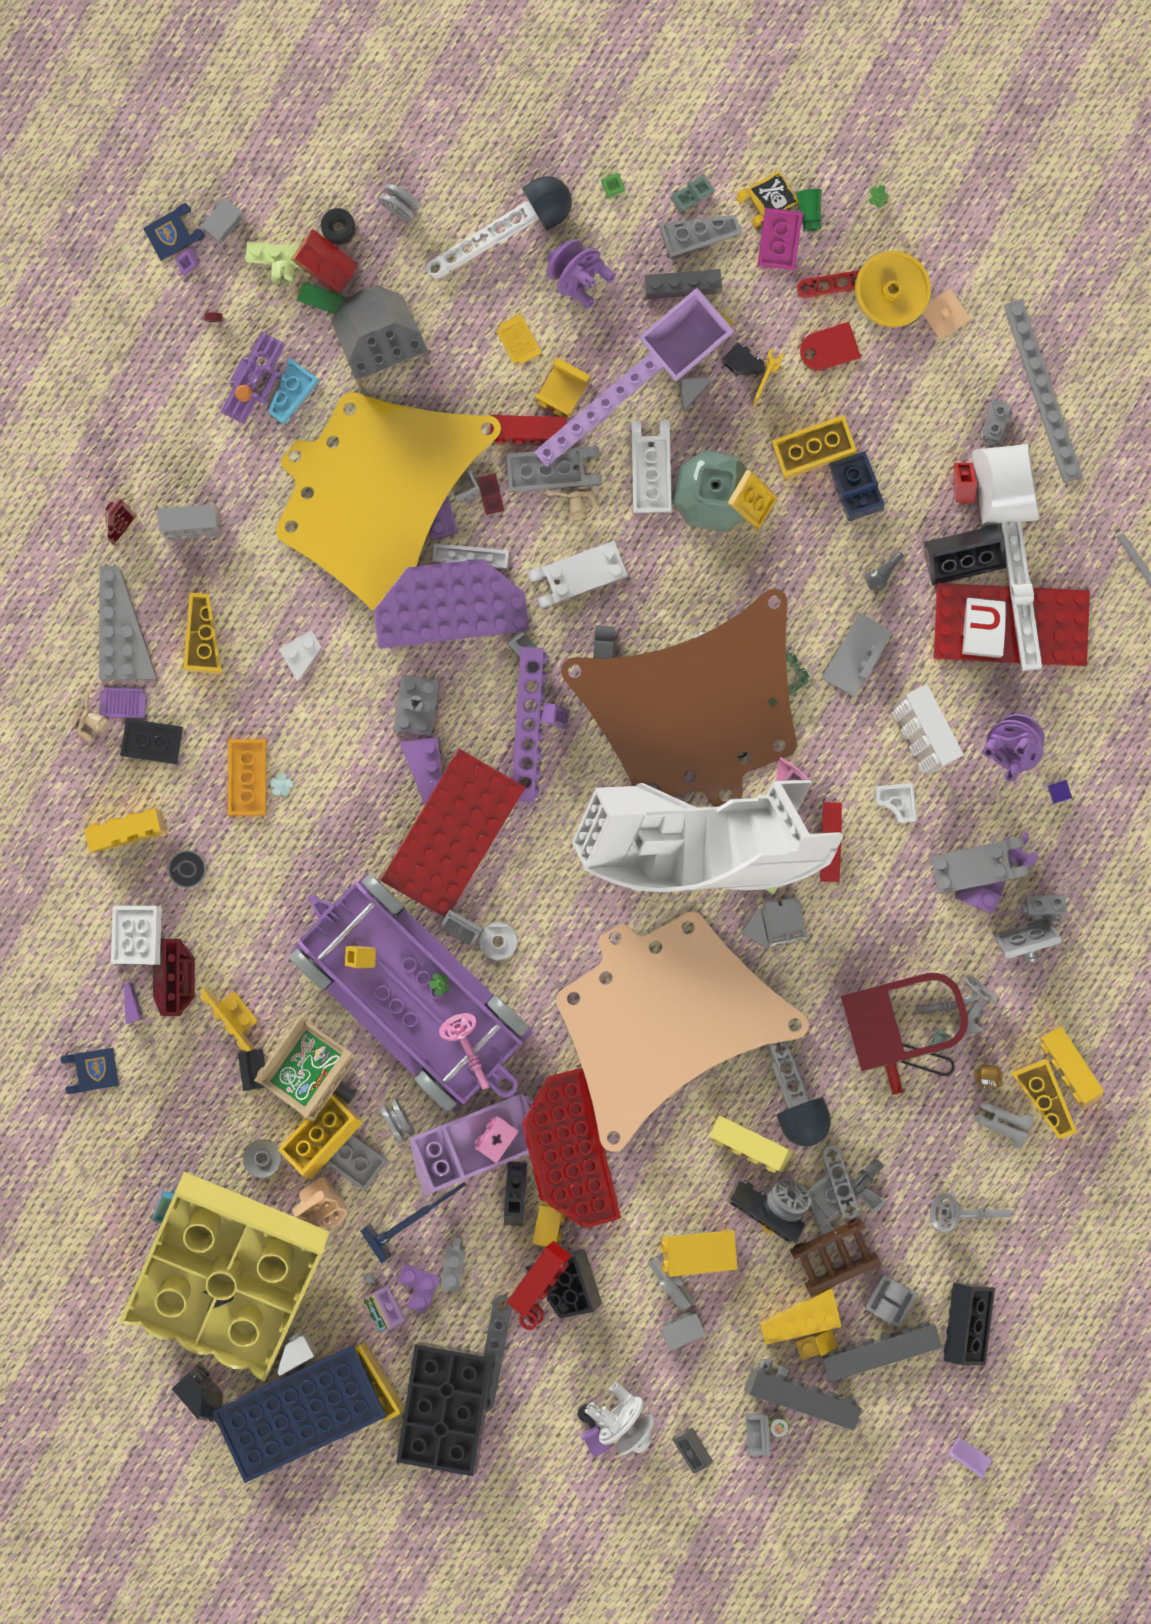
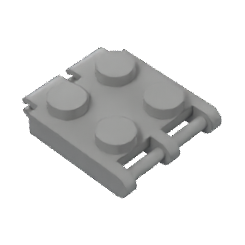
M794 896L782 898V906H779L778 900L764 902L765 909L762 910L769 947L785 942L789 944L791 943L790 941L799 939L808 940L800 902L796 903ZM802 933L799 936L789 937L790 935ZM780 937H785V939H780V940H775V941L772 940V939H776V938H780Z

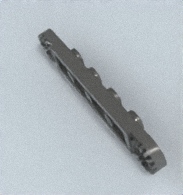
M500 1295L493 1301L484 1353L495 1355L489 1391L490 1405L487 1407L486 1412L490 1411L494 1406L512 1307L510 1305L504 1311L497 1308L499 1300H509V1297L506 1295Z

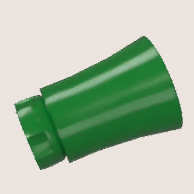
M805 189L796 192L800 212H803L801 223L803 224V231L820 230L822 222V190Z

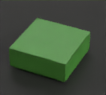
M619 173L601 179L608 198L625 191Z

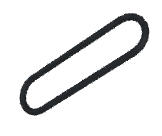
M903 1044V1047H907L913 1050L918 1049L916 1047ZM935 1053L929 1055L948 1060L951 1063L952 1069L950 1072L941 1073L906 1061L900 1062L941 1076H949L955 1068L954 1062L950 1058Z

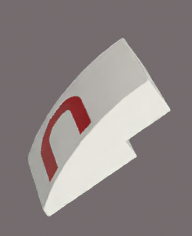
M967 598L962 654L996 658L1003 656L1005 602Z

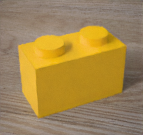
M540 1204L532 1244L546 1247L552 1241L560 1244L562 1233L558 1231L560 1224L564 1225L565 1216L548 1205Z

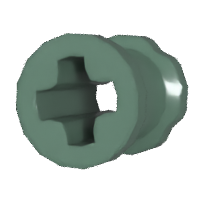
M935 1029L936 1034L932 1042L928 1043L927 1046L945 1042L951 1038V1035Z

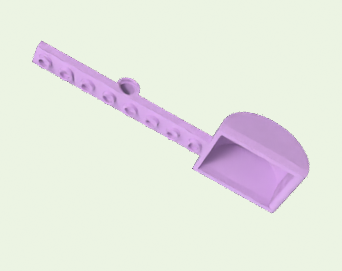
M696 288L639 337L650 353L534 451V453L548 467L597 424L604 422L612 414V411L664 368L674 381L677 382L735 331L702 292Z

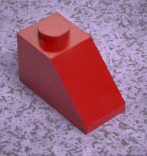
M954 463L955 502L961 504L975 503L977 481L973 463Z

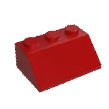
M313 228L290 259L336 294H340L346 287L358 264Z

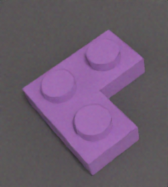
M404 1263L397 1282L415 1289L407 1307L426 1314L440 1277Z

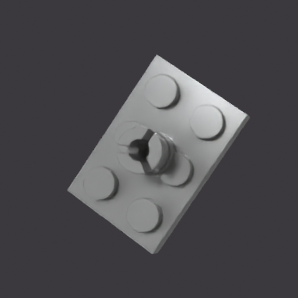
M402 675L394 732L432 736L440 680Z
M1050 920L1030 923L993 934L995 942L1005 959L1016 958L1018 955L1023 954V959L1026 962H1034L1039 958L1037 950L1062 943L1061 936Z

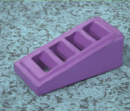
M544 703L541 722L567 729L570 710L556 704Z
M133 983L124 984L125 1022L130 1024L142 1020L144 1017Z

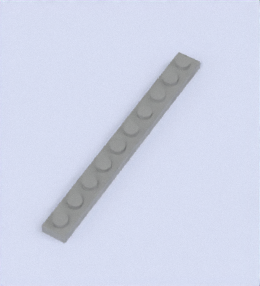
M1023 299L1004 304L1003 307L1063 483L1080 479L1083 476Z

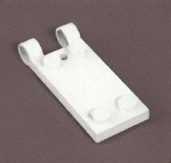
M660 420V436H641V421H631L633 513H671L670 420ZM651 442L654 446L649 447L648 444Z
M615 541L527 572L530 582L547 577L553 594L537 599L540 609L628 577ZM559 580L560 583L556 585L554 581Z

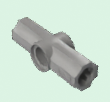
M660 1253L651 1259L648 1265L658 1277L662 1288L671 1296L682 1312L695 1301L684 1287V1283L679 1276H666L665 1272L662 1271L661 1263L664 1257Z

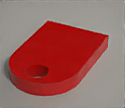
M850 322L812 333L803 340L800 347L802 362L805 366L815 371L826 370L861 358ZM806 350H813L815 357L808 359L804 353Z

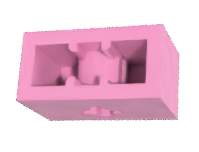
M498 1116L489 1120L486 1125L487 1130L483 1135L480 1134L474 1147L495 1163L499 1161L519 1132ZM493 1135L498 1138L496 1142L492 1139Z

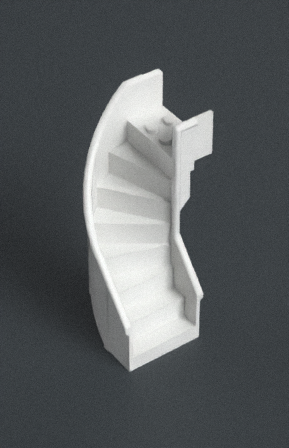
M811 780L773 781L766 795H758L757 798L731 799L720 807L696 808L653 787L640 783L637 786L595 788L572 844L585 871L632 890L653 892L719 888L762 890L802 880L828 866L837 852L843 835L841 833L809 834L797 810L812 784Z

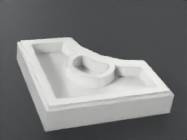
M913 783L875 786L876 806H883L891 810L896 817L897 823L917 821Z

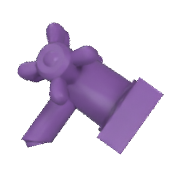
M1026 832L1022 835L1024 846L1029 840V834ZM1022 848L1009 850L1010 859L1019 867L1028 866L1029 869L1039 857L1034 852L1028 855Z

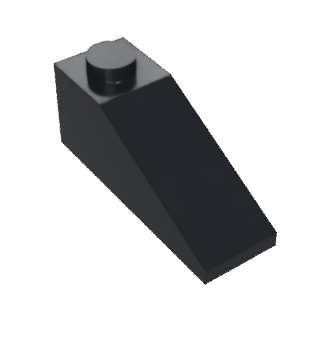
M508 1162L504 1225L523 1226L527 1163Z

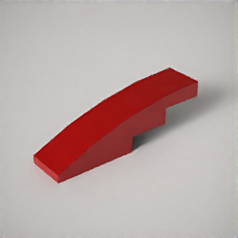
M823 802L821 833L842 834V802ZM841 842L831 863L820 870V882H840Z

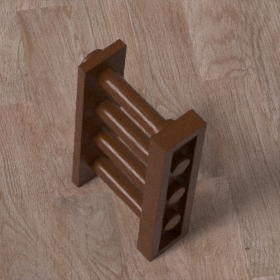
M861 1218L851 1219L837 1229L806 1243H798L790 1249L794 1260L800 1258L809 1278L808 1282L804 1284L810 1297L882 1265L875 1251L869 1252L860 1232V1230L866 1228ZM851 1234L854 1235L862 1254L861 1258L851 1260L842 1239ZM833 1242L836 1243L844 1261L843 1266L837 1269L833 1267L824 1247ZM818 1250L826 1269V1273L819 1277L815 1275L807 1254Z

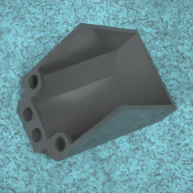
M376 285L368 290H363L351 297L342 299L332 325L361 393L364 392L360 381L361 378L422 354L427 366L431 365L428 350L421 333L401 294Z

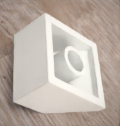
M300 1330L288 1338L289 1342L285 1345L278 1369L279 1376L314 1357L318 1352L308 1331L302 1333Z

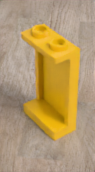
M724 1229L716 1232L662 1236L660 1249L664 1260L661 1266L666 1276L673 1277L738 1270L734 1230Z

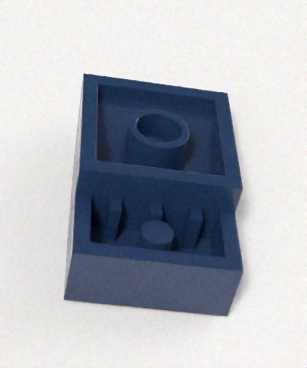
M865 451L829 463L848 522L884 510L885 503Z

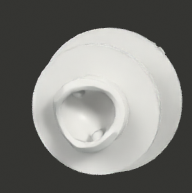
M615 1382L609 1390L620 1400V1404L610 1412L605 1406L599 1409L594 1402H591L586 1407L585 1412L597 1422L596 1425L600 1428L599 1441L603 1445L611 1444L619 1439L616 1450L620 1455H626L632 1451L636 1453L643 1452L651 1443L650 1431L654 1425V1418L650 1414L638 1418L643 1409V1400L640 1397H634L618 1382Z

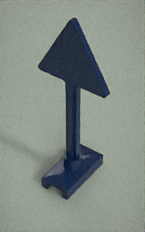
M463 1182L435 1200L432 1204L422 1207L386 1232L383 1231L378 1235L371 1223L360 1230L381 1264L392 1256L385 1246L390 1241V1238L428 1214L431 1209L465 1187L466 1183Z

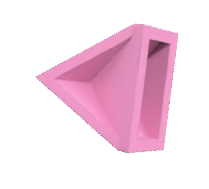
M780 757L776 781L809 779L795 765Z

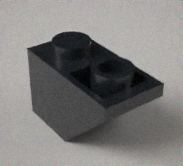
M738 342L722 358V364L735 375L763 374L766 369L765 363L758 356L755 358L745 344L741 345Z

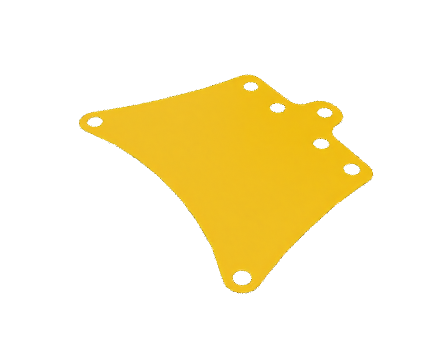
M355 392L344 394L339 400L321 436L312 442L296 440L281 458L283 469L295 479V488L278 522L276 536L280 541L313 560L338 579L373 611L393 584L399 579L403 571L407 567L417 566L426 536L442 503L471 462L499 436L501 431L499 421L492 416L451 414L392 404ZM353 403L356 406V412L353 415H346L343 411L345 404ZM489 422L493 424L494 431L492 434L484 435L482 433L481 427L484 423ZM330 436H336L339 439V445L336 448H329L326 441ZM293 450H298L301 453V459L295 463L289 460V453ZM311 487L314 490L313 497L304 499L301 496L302 489ZM289 520H294L298 525L297 530L293 533L285 530V524Z

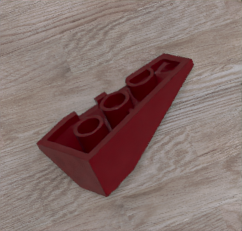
M115 499L114 502L111 501L107 505L104 514L107 538L113 545L116 544L137 517L132 509L121 499Z

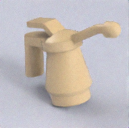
M588 486L578 487L576 491L569 494L558 491H547L546 493L547 496L556 494L568 497L572 520H580L587 517V508L582 498H588L592 509L600 508L593 491L578 492L587 490Z
M88 688L86 691L85 711L75 719L72 727H77L78 725L76 733L91 744L93 736L84 730L85 725H88L95 732L103 734L108 728L109 720L105 716L91 713L88 710L89 696L93 692L92 688Z

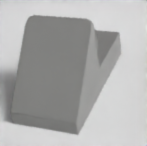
M978 1001L974 1002L967 1012L968 1027L966 1034L985 1031L973 1022L974 1019L978 1020L984 1012L981 1010L984 1005ZM961 1022L959 1023V1025L957 1026V1028H956L955 1031L953 1032L954 1034H957V1032H958V1030H959V1028H960Z

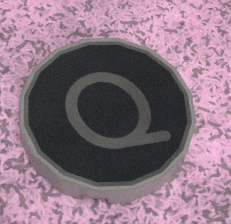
M180 851L169 862V877L179 887H196L206 877V863L203 857L195 851Z

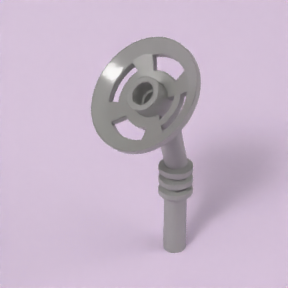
M967 975L965 977L967 985L972 990L970 996L963 998L965 1005L977 1000L979 1001L981 998L994 1003L997 1001V997L988 987L972 976ZM948 1000V1002L944 1001V1003L940 1001L939 1004L917 1006L918 1014L937 1011L943 1013V1011L948 1012V1010L952 1012L953 1009L958 1008L956 1000L953 1002Z
M948 1193L939 1194L933 1200L930 1208V1219L934 1228L943 1233L952 1231L957 1226L959 1218H977V1220L985 1218L988 1220V1218L1011 1217V1209L988 1210V1208H985L984 1210L981 1208L979 1210V1208H976V1210H960L957 1199ZM947 1198H948V1199H951V1202H950V1201L942 1202V1200H944V1199H947ZM938 1208L941 1209V1210H940V1217H941L940 1220H938V1218H937V1209H938ZM944 1224L951 1225L948 1228L943 1227Z

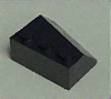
M585 1249L568 1252L572 1255L567 1261L569 1266L563 1273L559 1272L557 1275L559 1280L553 1287L549 1286L547 1289L550 1292L546 1299L559 1319L594 1312L602 1304ZM534 1263L525 1267L528 1272Z
M197 1365L171 1389L197 1419L204 1421L208 1419L213 1423L216 1420L212 1411L223 1405V1393L210 1379L209 1371L204 1366L200 1367Z

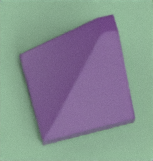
M187 249L175 259L184 276L198 266L195 249Z

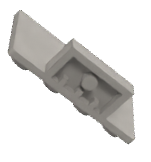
M859 613L822 679L855 697L886 646L885 644L892 631Z

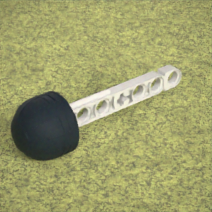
M551 176L539 177L523 186L522 190L529 201L452 247L442 257L439 255L431 260L427 265V272L432 278L439 279L450 273L449 270L458 268L540 219L546 231L560 224L566 219L572 206V198L568 187L561 180ZM516 216H521L522 219L519 223H512ZM505 226L503 233H496L498 227ZM483 237H486V242H483ZM473 246V250L470 253H464L465 247ZM450 256H457L454 263H448ZM439 265L440 270L437 273H432V268Z

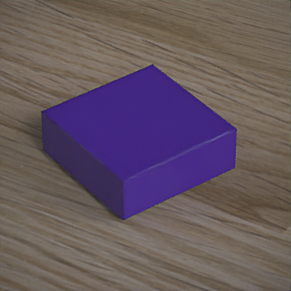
M1067 780L1047 786L1053 804L1072 798Z

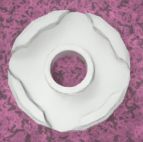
M500 922L491 923L485 927L479 939L480 949L484 955L497 961L505 960L512 956L518 943L517 935L513 928ZM501 936L504 939V944L501 947L494 946V937Z

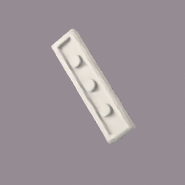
M434 543L432 563L442 564L484 559L495 569L508 570L510 551Z

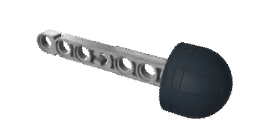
M786 1041L778 1042L777 1045L776 1043L767 1044L773 1061V1069L788 1106L787 1110L776 1115L786 1138L796 1145H816L827 1136L831 1126V1117L825 1099L821 1097L810 1101L794 1056H791ZM777 1046L779 1049H783L781 1055L775 1052ZM782 1064L790 1066L791 1071L789 1074L782 1072ZM789 1082L796 1083L798 1087L796 1092H791L788 1089ZM800 1093L801 1096H797L796 1098L792 1099V1096H796Z

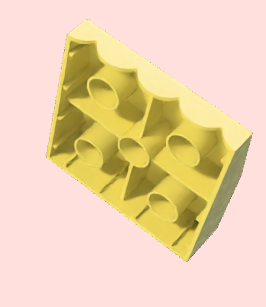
M184 1172L119 1323L125 1325L140 1324L153 1337L162 1340L177 1339L179 1344L190 1352L200 1355L213 1354L223 1365L239 1370L248 1368L257 1378L265 1382L323 1254L329 1231ZM234 1297L233 1301L213 1309L216 1300H227Z

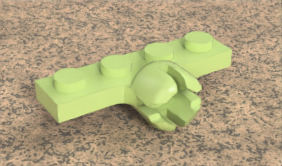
M247 242L246 262L271 265L272 281L280 284L281 276H284V285H288L294 280V269L299 267L290 260L299 246Z

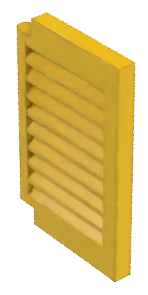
M521 314L499 325L501 329L496 332L513 364L519 362L521 365L542 354Z

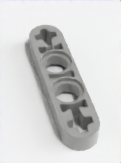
M827 1145L823 1149L822 1154L840 1212L845 1218L853 1219L857 1216L859 1210L841 1152L835 1145ZM832 1148L833 1151H837V1154L834 1155L835 1161L840 1160V1163H835L829 1167V1163L833 1162L831 1157L826 1156V1154L829 1153L828 1149ZM835 1167H841L843 1170V1174L839 1178H835L832 1175V1170ZM843 1185L849 1189L848 1195L844 1197L838 1194V1188ZM852 1197V1201H848L849 1205L855 1208L851 1215L844 1212L847 1206L845 1202L841 1204V1200H847Z

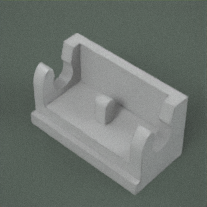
M521 632L508 643L510 649L519 659L520 647L538 648L525 632ZM529 662L528 669L533 673L537 672L539 668L537 662Z
M451 910L448 911L440 925V929L474 947L483 931V928Z
M767 1412L745 1414L748 1454H751V1456L771 1455Z

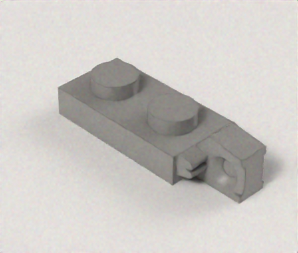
M454 1236L453 1245H448L440 1289L460 1292L465 1259V1248L461 1247L462 1237Z

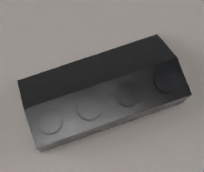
M998 525L923 542L925 560L932 585L1006 568L1004 537Z
M746 1180L743 1182L738 1181L725 1201L788 1243H796L805 1226V1223L802 1222L803 1218L796 1222H789L779 1218L773 1213L767 1203L768 1194L761 1190L758 1193L752 1189L754 1185Z
M953 1283L943 1361L962 1366L986 1365L995 1287Z

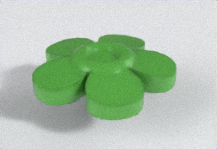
M879 185L877 188H871L870 194L873 196L869 198V203L875 204L879 208L882 207L883 201L888 199L885 187Z
M434 974V981H431L429 986L431 989H435L437 996H440L443 992L449 991V985L445 984L449 979L446 975Z

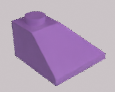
M1005 881L959 890L955 899L988 914H993L1002 895Z

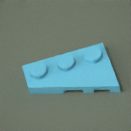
M291 358L287 362L288 366L285 374L283 373L281 384L274 395L268 411L272 417L285 425L319 383L315 376Z

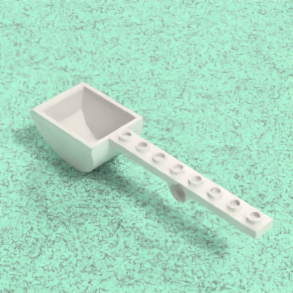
M1029 444L975 449L972 451V460L977 481L976 490L981 525L1001 524L1004 537L1005 558L1022 671L1042 669L1033 608L1034 593L1029 580L1021 522L1039 520L1040 518Z

